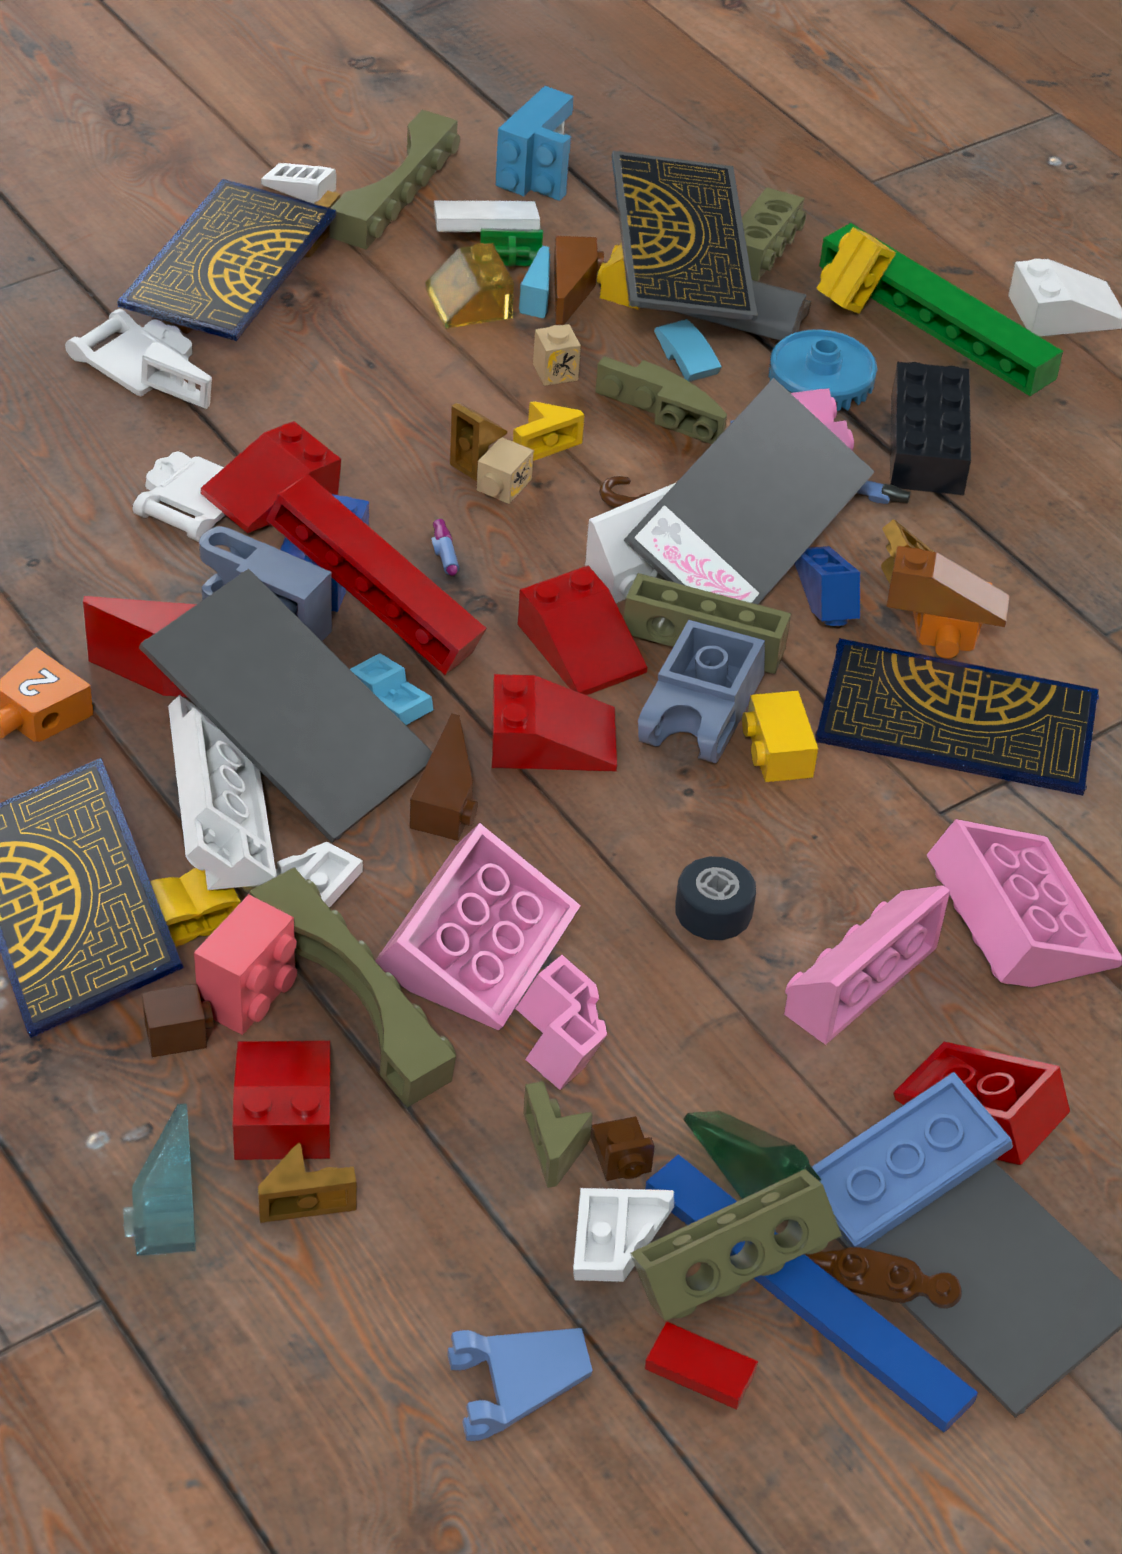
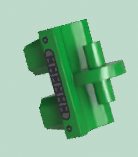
M481 228L480 265L531 266L539 249L542 248L543 230Z

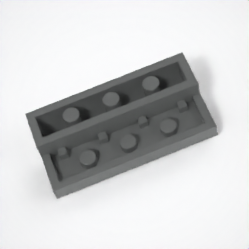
M752 280L758 314L756 321L683 312L677 313L782 340L799 331L800 322L809 315L812 301L806 300V294Z

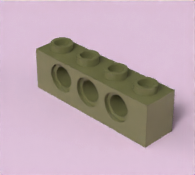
M766 187L742 216L752 280L758 282L766 270L771 271L776 257H781L785 246L793 242L796 232L802 231L807 212L803 211L804 197Z
M640 573L637 574L626 596L624 621L632 636L672 647L677 642L688 620L765 640L764 671L776 674L785 652L791 613Z
M804 1169L645 1245L630 1254L649 1303L663 1320L667 1321L671 1318L676 1319L688 1316L695 1311L698 1305L714 1297L731 1295L741 1287V1284L755 1277L774 1274L781 1270L786 1262L803 1254L817 1253L823 1250L828 1245V1242L842 1235L823 1184ZM788 1220L785 1230L780 1234L774 1235L777 1226L781 1222ZM745 1241L743 1249L738 1254L730 1256L733 1247L737 1243ZM701 1262L697 1273L686 1277L688 1269L692 1265Z

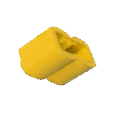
M193 868L180 878L155 879L143 886L166 948L183 945L199 935L210 936L241 903L234 888L207 890L205 870Z

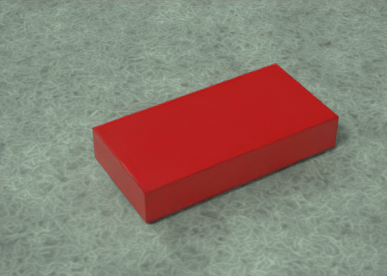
M667 1321L645 1362V1370L736 1410L758 1366L757 1360Z

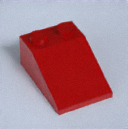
M292 421L260 435L201 487L200 494L246 533H250L270 524L266 519L278 494L307 474L328 492L338 495L342 459L299 424Z
M589 565L520 589L518 626L571 690L587 696L647 673L648 667L610 590Z
M84 596L83 608L88 661L163 696L178 697L181 695L188 698L139 647L145 639L157 633L197 604Z
M494 674L492 768L617 771L615 707L536 675Z
M330 1040L238 1041L233 1095L234 1160L283 1159L298 1143H301L303 1159H330Z
M945 1041L893 1092L895 1100L905 1105L912 1098L955 1072L1012 1139L1013 1148L999 1156L997 1160L1022 1165L1070 1113L1060 1066Z

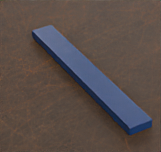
M679 1154L646 1181L645 1190H674V1208L671 1212L686 1225L737 1202V1200ZM745 1241L737 1243L731 1250L730 1256L738 1254L743 1249ZM805 1254L786 1262L784 1267L774 1274L760 1275L753 1278L943 1433L975 1403L978 1395L976 1390Z

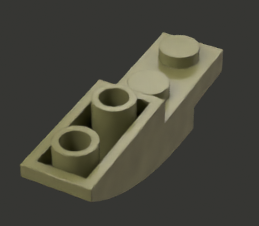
M604 356L598 363L595 393L654 413V424L713 444L725 431L727 420L725 411L704 391L679 375L645 360H642L638 367H634Z

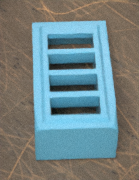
M542 246L539 249L521 283L519 310L522 314L545 318L550 272V253L547 246Z

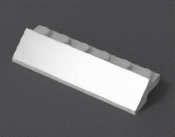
M179 695L168 705L186 858L195 868L205 870L207 890L261 885L277 875L260 770L198 707Z

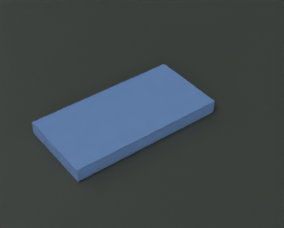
M953 1072L807 1171L823 1184L841 1235L851 1247L865 1248L1013 1148L1012 1139L955 1072Z

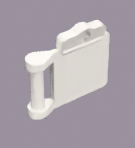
M122 309L113 311L109 315V320L81 338L73 337L65 344L66 351L73 360L87 362L138 396H142L153 389L141 383L142 355L154 341L168 347L187 361L188 357L192 355V343L181 334L178 327L165 325L156 319L149 321L144 327H141ZM116 332L123 333L97 351H92L91 348Z
M178 451L173 452L169 457L156 460L154 468L146 475L145 487L151 491L142 492L136 498L132 508L134 514L143 518L154 517L187 532L188 538L199 542L200 537L212 529L214 524L225 516L221 510L200 494L201 487L224 467L198 456L191 459ZM162 501L164 503H167L196 517H189L183 513H180L174 509L162 505L159 502Z

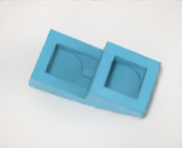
M686 319L655 328L654 332L667 359L676 360L687 381L690 382L719 373L722 366L704 336L690 321Z
M381 653L350 669L405 725L434 710L432 696L407 682L405 668Z

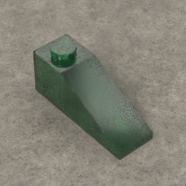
M722 1111L687 1113L683 1119L742 1199L804 1169L817 1180H822L809 1164L808 1157L794 1144Z

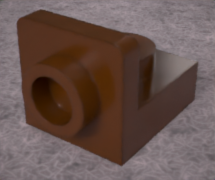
M636 1116L593 1124L591 1126L590 1137L606 1181L620 1178L633 1179L644 1173L652 1172L655 1145L651 1137L644 1138Z

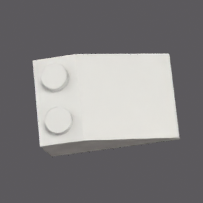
M1032 259L1030 261L1015 262L1009 298L1026 329L1038 336L1122 329V308L1106 281L1050 259Z

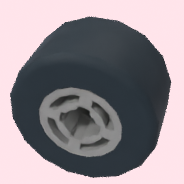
M714 856L697 859L683 869L678 879L675 901L676 916L685 929L693 935L706 940H725L736 937L747 929L753 917L756 882L750 871L737 861Z

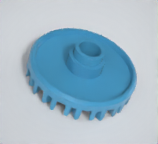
M805 330L785 337L773 348L769 365L770 381L775 378L789 392L795 393L829 388L830 396L835 399L837 411H840L841 407L849 410L852 399L857 405H860L861 401L865 402L868 393L872 394L877 373L876 360L866 346L848 335L829 330Z

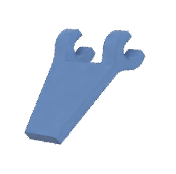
M582 1328L498 1336H482L469 1330L456 1331L451 1335L453 1348H448L447 1351L451 1370H465L483 1361H487L494 1387L497 1405L484 1400L467 1403L468 1418H463L462 1422L467 1441L483 1440L503 1431L586 1380L593 1371Z

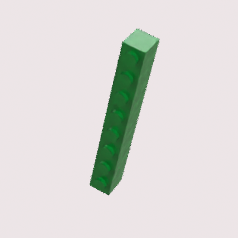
M849 223L824 237L819 266L824 269L826 265L832 263L839 251L840 240L844 235L850 233L852 228L865 231ZM880 241L896 254L870 295L871 299L1028 396H1032L1057 380L1063 350Z

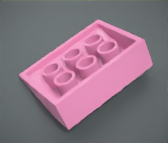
M955 819L927 853V857L935 869L937 879L950 890L949 895L954 902L955 910L963 917L972 933L973 941L981 948L991 965L993 975L1001 983L1036 987L1118 968L1122 965L1121 954L1046 836Z
M479 823L452 850L375 962L384 972H390L397 982L409 992L496 1030H500L581 905Z

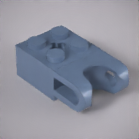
M217 526L208 530L200 537L199 552L201 561L217 572L201 587L202 600L249 568L321 641L332 632L330 571L230 528ZM216 545H224V546H227V547L229 548L230 552H228V551H226V550H223V549H221V548H219V547H215V546H216Z
M688 620L658 674V682L640 713L638 719L639 742L660 746L671 734L677 732L691 733L697 736L700 748L697 758L717 763L739 724L743 712H745L749 705L750 695H754L764 676L765 640Z

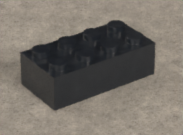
M897 362L891 394L890 485L907 490L964 495L971 464L970 369L952 365L937 366L919 362Z

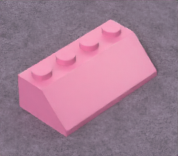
M945 886L905 890L897 894L888 903L886 901L881 902L875 908L871 917L861 926L856 924L851 927L843 941L835 948L825 949L810 969L805 973L798 972L792 977L785 990L787 1000L784 1015L825 1045L937 948L950 890Z

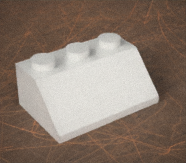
M676 483L589 519L585 566L589 565L608 587L616 603L626 599L638 573L666 580L634 551L624 539Z

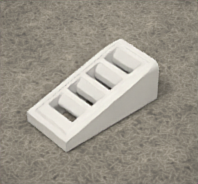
M279 163L261 178V184L314 204L328 190L333 192L336 190V170L320 166Z
M154 341L142 355L141 383L207 409L210 406L212 377L168 347ZM196 384L201 385L200 391L195 388Z

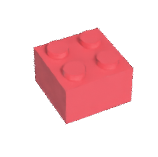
M249 894L194 952L196 984L201 1002H210L213 1020L241 1035L254 1022H260L266 1016L271 1003L281 992L285 993L292 987L297 976V969L295 968L297 941L294 938V917Z

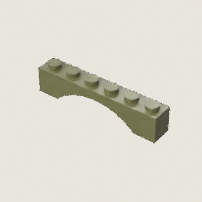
M422 109L407 125L408 156L402 165L391 175L374 184L345 192L329 209L330 238L363 249H367L376 238H380L390 222L397 219L399 212L413 201L416 193L428 184L433 174L437 170H441L444 162L450 155L457 152L460 144V135L457 134L458 120Z
M293 867L250 890L249 895L294 917V938L297 941L295 954L320 964L338 976L358 996L369 1012L377 1032L381 1054L380 1076L407 1108L452 1081L456 1053L450 1041L444 1036H439L428 1024L427 1017L421 1007L415 1003H410L401 992L396 978L390 972H384L375 962L367 944L363 941H357L347 929L342 915L337 910H331L321 899L317 886L311 880H305L298 870Z

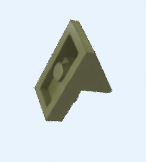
M544 1081L525 1084L523 1114L547 1188L555 1187L588 1144L591 1136L593 1115L591 1112L561 1117L558 1101L556 1098L549 1099Z

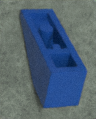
M830 546L807 548L795 562V566L811 612L821 621H824V624L830 626L845 625L848 623V619H860V572Z

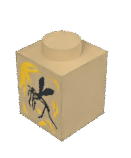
M570 324L535 329L533 365L544 386L578 380L581 345Z
M502 437L498 439L478 461L477 491L510 504L532 480L534 450Z

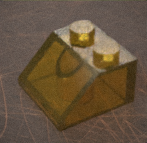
M480 243L459 248L425 282V289L445 329L513 317L514 282L493 243Z

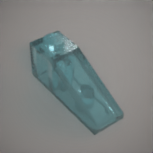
M187 1103L177 1104L132 1186L133 1207H123L125 1237H135L136 1256L196 1251Z

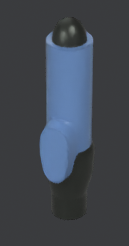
M868 480L857 491L858 494L867 495L870 501L888 504L889 502L909 503L911 491L902 490L894 485Z

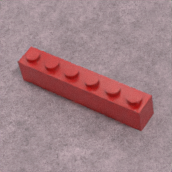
M309 474L278 494L266 521L318 566L330 571L331 577L440 672L446 675L473 653L487 628Z

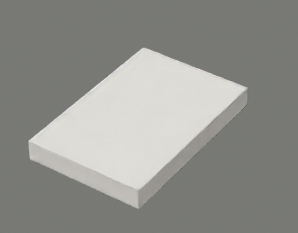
M434 201V216L438 232H481V228L540 230V217L535 201Z

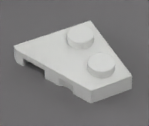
M324 842L308 849L302 855H293L278 861V869H276V875L278 876L295 867L305 880L309 879L317 886L321 899L330 908L363 872V860L329 842ZM258 886L242 887V890L250 893V890Z
M581 1188L573 1266L574 1279L577 1281L624 1282L635 1266L630 1253L650 1244L673 1210L674 1190Z

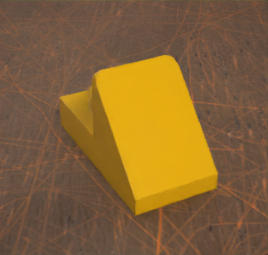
M530 402L528 424L513 429V442L534 450L533 461L582 444L585 414L581 410L540 402Z

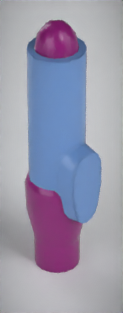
M437 519L433 522L434 537L431 538L436 555L441 557L445 573L454 576L459 571V564L452 543L453 539L446 527L445 521Z

